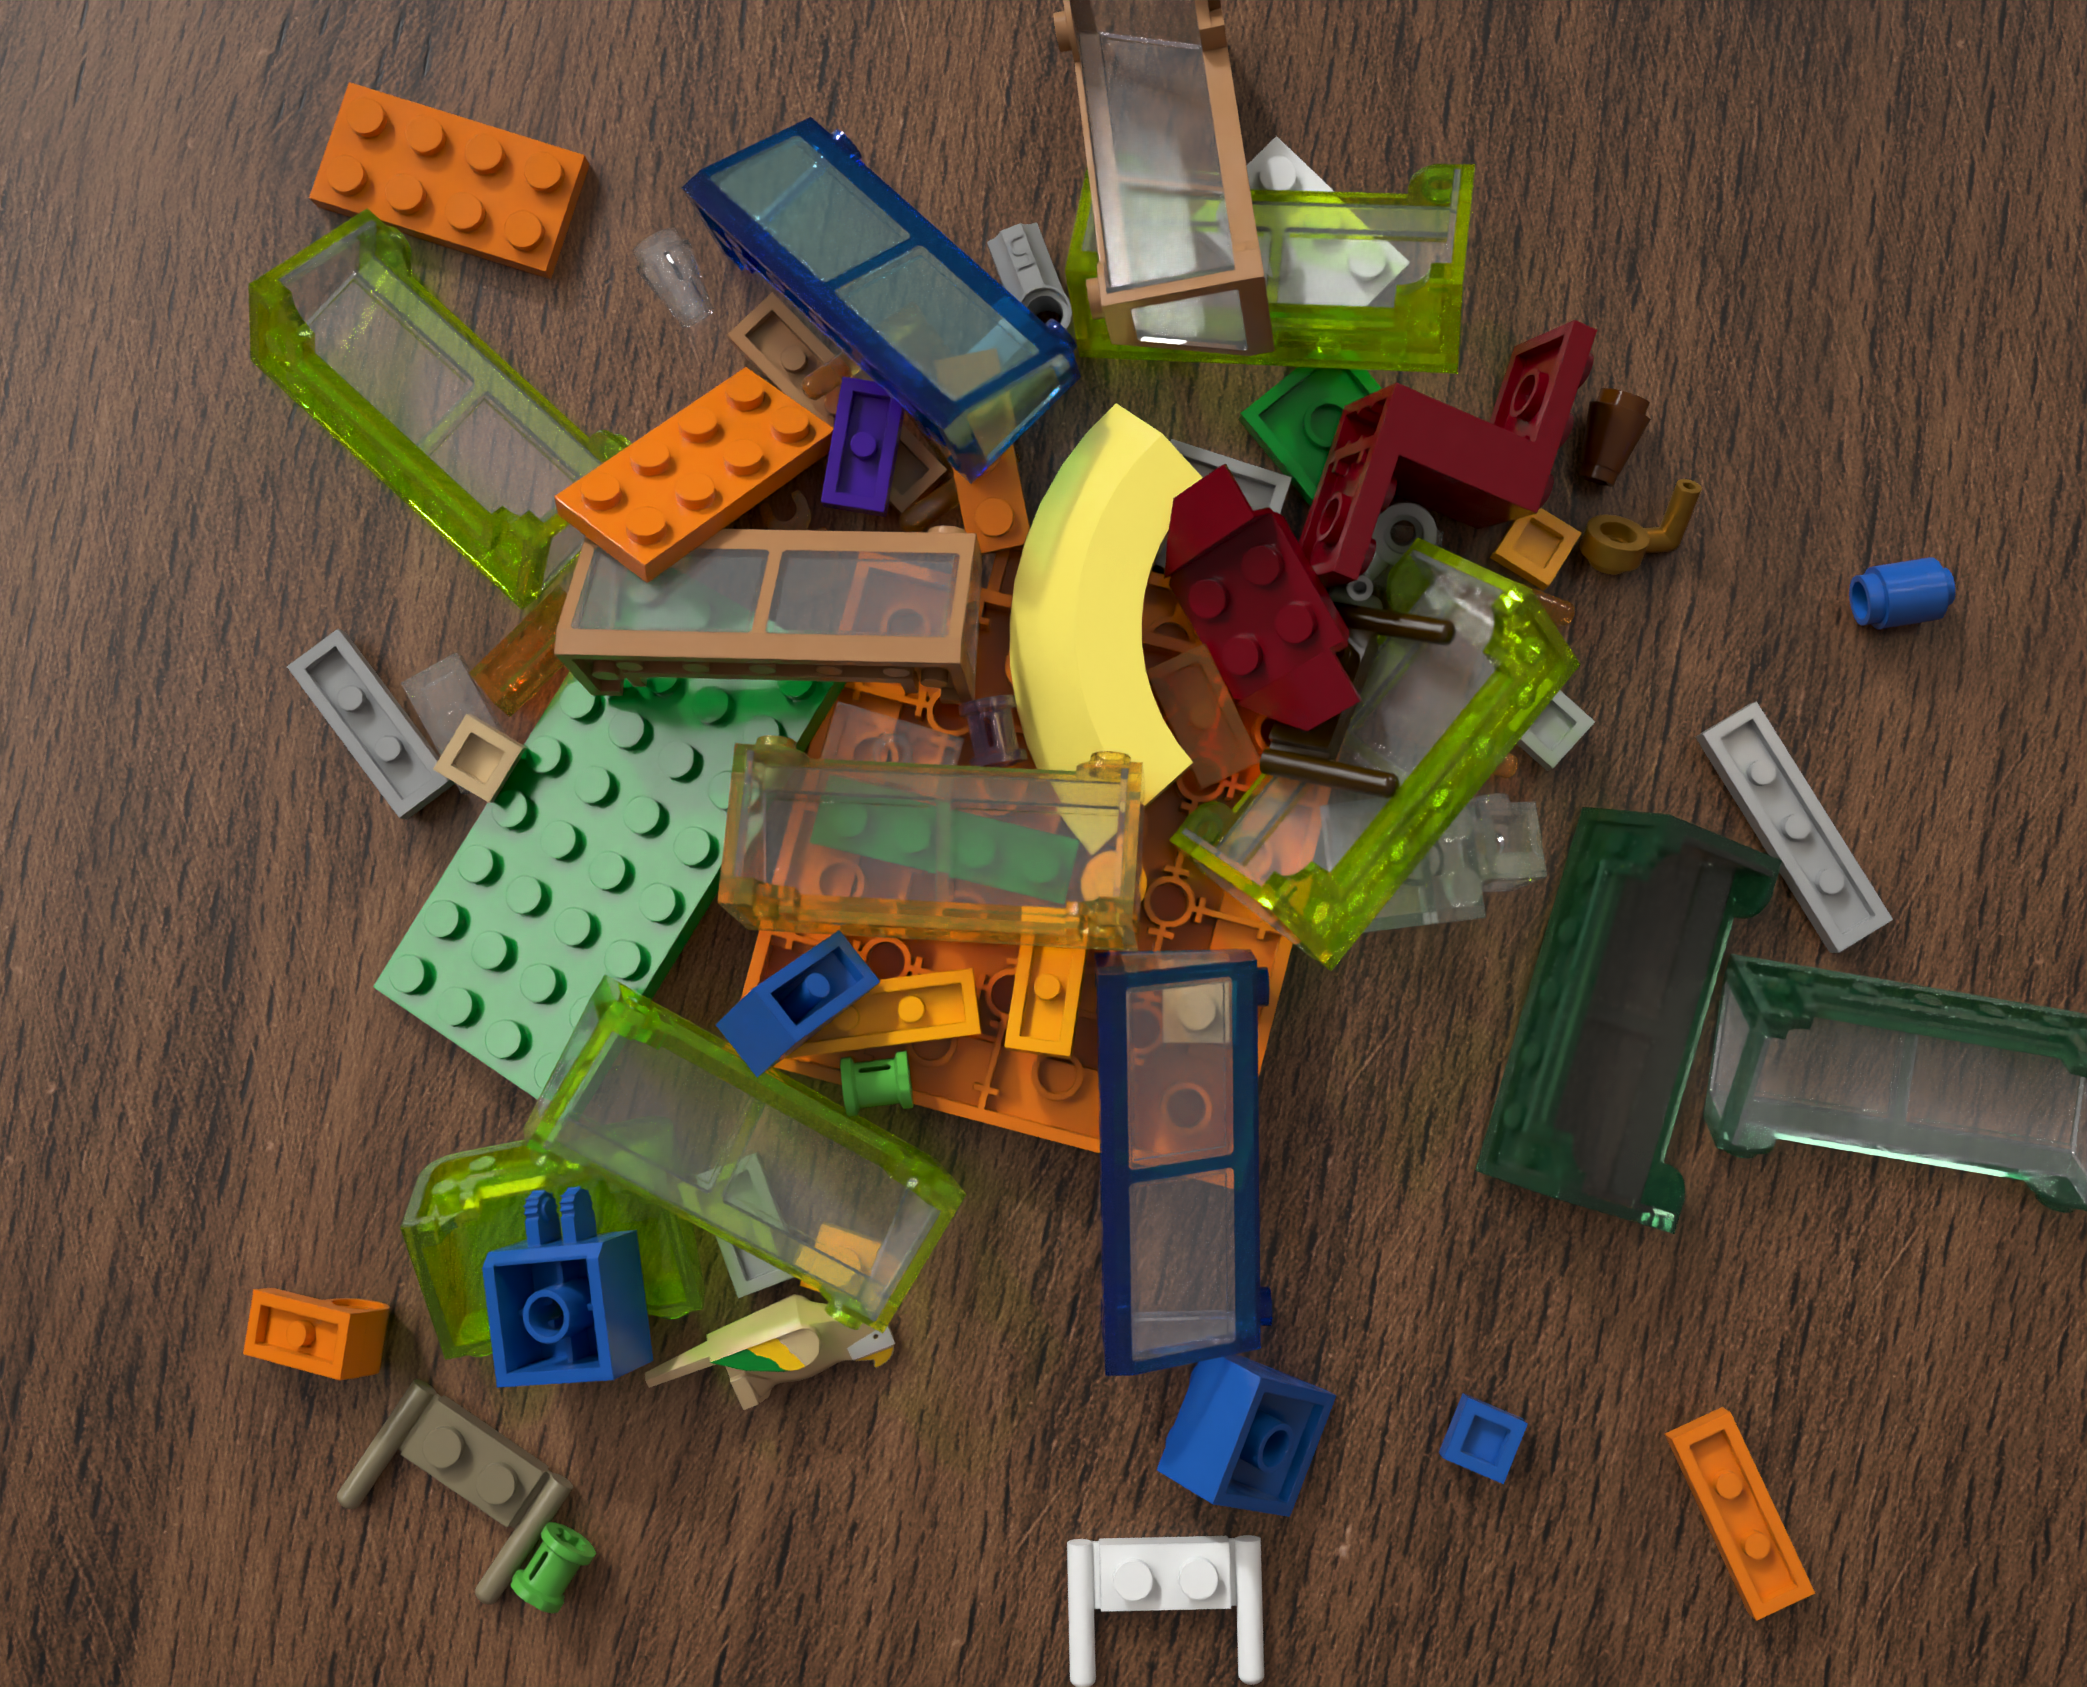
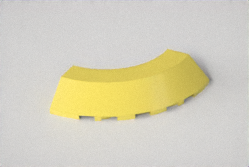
M1117 403L1084 435L1060 467L1043 497L1024 543L1014 582L1010 615V669L1016 708L1027 748L1044 784V788L1067 826L1091 856L1187 772L1193 763L1174 738L1154 699L1145 668L1142 648V611L1149 576L1168 540L1173 498L1203 477L1161 432Z

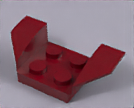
M1227 464L1221 465L1174 497L1168 531L1164 578L1171 577L1169 587L1233 698L1241 700L1236 704L1284 724L1309 731L1362 701L1336 656L1337 652L1348 647L1349 629L1284 516L1278 512H1273L1269 507L1253 511Z

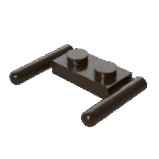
M1333 602L1349 629L1348 647L1337 652L1336 656L1359 696L1379 647L1377 643L1378 635L1441 646L1451 644L1456 636V627L1451 620ZM1357 703L1309 731L1275 720L1268 737L1271 745L1263 751L1260 758V771L1262 774L1383 799L1393 798L1398 793L1400 787L1399 779L1394 773L1336 762Z

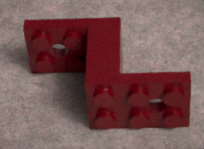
M1573 320L1514 346L1489 422L1397 382L1345 405L1299 541L1301 548L1324 588L1357 581L1358 577L1363 575L1369 568L1376 551V540L1372 538L1379 514H1382L1388 508L1394 494L1476 529L1537 514L1538 510L1548 500L1553 488L1554 477L1550 473L1557 451L1566 442L1573 427L1574 416L1570 412L1577 390L1584 384L1593 366L1594 357L1590 351L1597 329Z

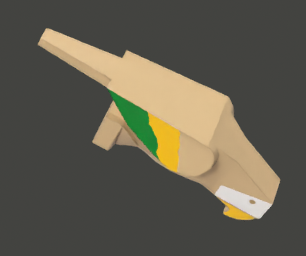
M793 1294L707 1334L706 1342L645 1372V1381L650 1388L716 1364L726 1366L732 1387L743 1410H746L767 1399L776 1384L795 1382L813 1377L836 1363L845 1360H873L874 1367L878 1368L888 1362L893 1355L895 1341L882 1307L830 1305L812 1302L807 1297Z

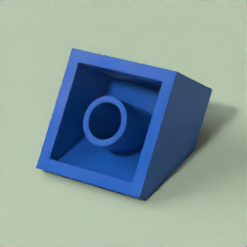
M1204 1347L1199 1362L1191 1373L1189 1388L1175 1424L1167 1435L1165 1449L1157 1471L1213 1505L1290 1517L1337 1395L1246 1357Z

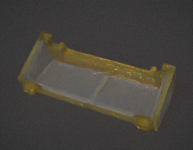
M773 735L757 737L756 744L735 743L717 903L747 930L830 935L840 930L843 935L1138 952L1145 801L1143 762H1131V757L1124 753L1100 751L1092 753L1089 762L1077 765L1076 771L813 759L809 758L806 753L796 749V741Z

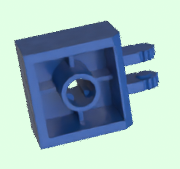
M581 1186L568 1187L567 1191L561 1195L562 1199L559 1202L561 1209L559 1211L562 1213L560 1219L563 1237L561 1235L559 1213H557L558 1205H556V1198L553 1197V1193L546 1192L545 1190L532 1191V1194L525 1199L526 1204L524 1205L527 1240L487 1253L482 1272L497 1388L615 1380L653 1361L637 1230L597 1233L595 1213L592 1209V1195H589V1190L582 1189Z

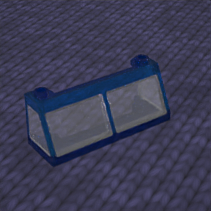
M1251 949L1094 952L1098 1037L1102 1260L1101 1334L1105 1376H1133L1261 1349V1326L1272 1325L1270 1286H1260L1258 1007L1269 1006L1268 968L1257 967V959Z

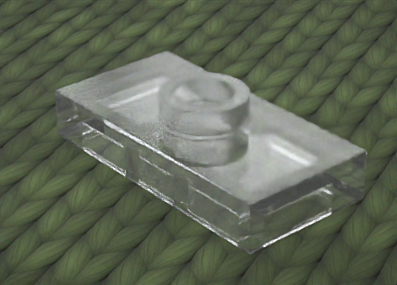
M456 652L401 682L440 756L466 714L474 715L505 734L466 661L459 653ZM456 784L461 793L466 795L471 793L470 791Z
M838 701L819 764L823 767L946 803L964 744V738Z

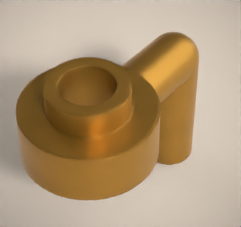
M1689 479L1678 480L1660 527L1643 528L1632 520L1616 515L1605 514L1592 517L1587 523L1580 543L1582 554L1596 570L1606 574L1617 575L1637 569L1641 565L1645 553L1670 552L1677 549L1682 541L1702 487Z

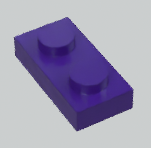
M842 376L821 497L823 507L887 517L908 396L906 386Z

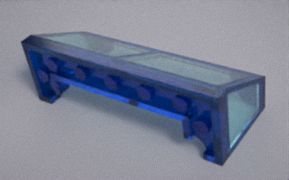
M809 117L699 170L682 187V190L720 251L741 271L746 268L751 274L755 271L758 272L914 417L919 429L929 439L933 437L941 446L945 447L947 445L951 453L947 458L948 463L970 484L1081 378L1073 353L1077 348V344L1068 331L1054 319H1049L1046 323H1043L860 161L862 158L860 151L841 130L835 129L830 134L812 117Z

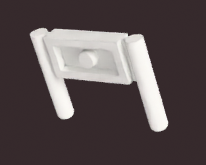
M1243 1535L1235 1538H1228L1227 1536L1099 1539V1541L1074 1539L1067 1542L1070 1681L1075 1687H1090L1096 1680L1094 1609H1101V1612L1231 1609V1606H1237L1239 1678L1242 1682L1249 1685L1258 1684L1263 1680L1264 1643L1260 1537Z

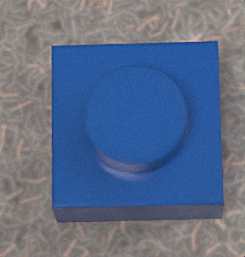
M1462 1393L1439 1454L1443 1459L1504 1484L1528 1423L1521 1417Z

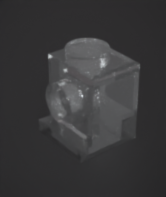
M1487 794L1473 798L1470 808L1454 816L1463 878L1457 880L1459 893L1516 891L1547 877L1536 802H1510L1508 794Z

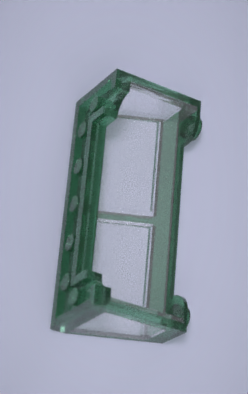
M1730 954L1722 984L1703 1117L1716 1148L1723 1149L1725 1152L1740 1158L1750 1159L1756 1157L1757 1154L1770 1153L1774 1149L1776 1139L2023 1180L2036 1193V1199L2042 1205L2052 1210L2063 1213H2072L2076 1209L2087 1211V1014Z

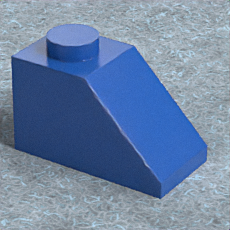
M838 930L754 987L716 1026L758 1078L802 1046L880 983V980L841 931Z

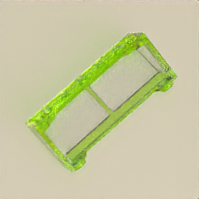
M1114 155L1117 176L1121 179L1155 182L1151 170L1143 162L1129 156ZM1432 164L1425 166L1411 177L1408 185V194L1250 189L1275 347L1274 352L1252 356L1111 344L1105 318L1092 319L1086 287V279L1098 277L1097 263H1099L1088 167H1086L1065 267L1079 355L1086 358L1458 374L1472 220L1475 164ZM1126 189L1119 191L1132 289L1235 270L1226 203L1223 200ZM1238 290L1135 308L1137 331L1141 336L1242 345L1247 343Z
M367 208L248 284L251 362L523 610L541 596L580 554L585 535L557 514L554 496L632 443L623 435L613 434L607 430H598L590 438L411 276L412 265L410 259L412 251L408 241L398 229L393 226H386Z
M1420 538L1414 541L1400 560L1392 567L1388 575L1386 587L1388 603L1396 612L1451 620L1456 627L1455 639L1451 644L1441 646L1378 635L1377 643L1379 647L1360 695L1362 701L1356 705L1336 758V762L1394 773L1400 782L1398 793L1391 799H1383L1261 773L1232 810L1219 801L1206 802L1189 814L1169 840L1200 872L1330 971L1334 969L1581 665L1532 589Z
M606 974L586 1005L523 1128L525 1146L532 1150L529 1157L540 1167L561 1177H566L570 1169L585 1172L588 1168L819 1289L821 1295L829 1301L824 1309L826 1313L839 1323L854 1330H859L862 1323L884 1333L967 1195L937 1158L859 1115L848 1117L845 1107L773 1067L757 1078L730 1043Z

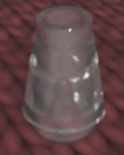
M675 227L667 228L651 235L632 250L638 262L634 268L635 271L656 294L673 317L677 318L682 328L690 327L714 312L690 239H682Z

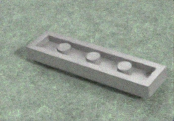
M1757 701L1748 704L1695 736L1830 953L1843 951L1893 920Z

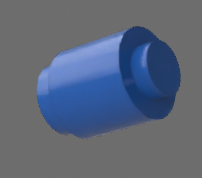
M1934 557L1869 567L1863 575H1857L1852 578L1849 588L1850 606L1855 620L1862 626L1871 624L1876 629L1940 620L1946 614L1948 605H1951L1955 599V582L1952 573L1948 568H1943Z

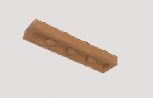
M772 292L727 334L729 341L774 387L834 428L842 376L857 377ZM902 425L889 504L904 518L948 476V471Z

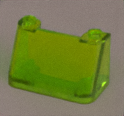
M660 1115L631 1118L443 1156L423 1168L417 1178L400 1230L445 1360L468 1355L483 1357L493 1353L482 1267L488 1252L527 1240L526 1216L524 1215L525 1199L532 1194V1191L537 1190L553 1193V1197L556 1198V1205H558L557 1213H559L560 1219L562 1217V1213L559 1211L561 1209L559 1204L562 1199L561 1195L567 1191L568 1187L581 1186L582 1189L589 1190V1195H592V1209L595 1213L597 1233L637 1230L647 1313L649 1315L660 1316L663 1319H676L691 1311L703 1309L705 1287L681 1155L672 1120ZM560 1219L561 1235H562V1237H563V1234H562V1226H561V1219Z

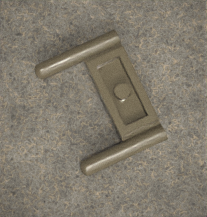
M414 1379L338 1491L337 1500L346 1509L358 1508L399 1449L402 1451L400 1455L505 1527L510 1525L514 1528V1531L475 1588V1595L480 1602L487 1605L494 1604L499 1600L514 1574L519 1570L541 1537L540 1533L546 1524L552 1521L574 1486L562 1475L549 1471V1466L456 1402L445 1395L440 1396L431 1385L420 1379Z

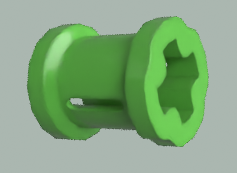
M907 1050L896 1052L894 1058L856 1063L851 1057L841 1058L842 1090L848 1117L858 1116L862 1108L900 1104L903 1109L914 1107Z
M548 1522L540 1533L543 1540L542 1544L527 1567L516 1571L510 1585L514 1592L525 1602L541 1611L558 1613L564 1604V1591L580 1566L591 1563L596 1555V1551L592 1544L575 1530L560 1523Z

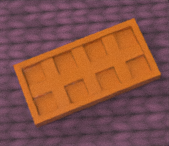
M349 82L309 198L317 207L551 279L590 164L583 154Z
M745 367L555 495L557 514L648 583L828 454L833 427Z

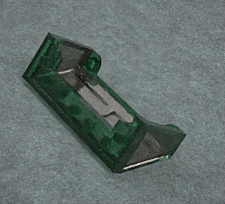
M1582 807L1475 1171L1561 1201L1675 1234L1685 1201V1182L1682 1174L1676 1167L1664 1163L1734 918H1752L1767 906L1773 896L1782 860L1670 814Z

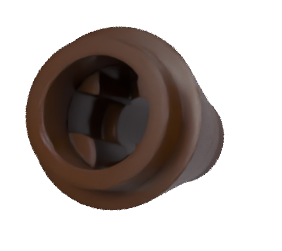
M1600 389L1597 401L1589 402L1578 477L1596 484L1614 487L1617 476L1620 475L1651 420L1646 416L1650 404L1648 400L1618 389Z

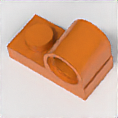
M276 1288L253 1289L243 1354L336 1380L375 1375L381 1369L390 1306L382 1302L365 1299L336 1298L320 1300Z

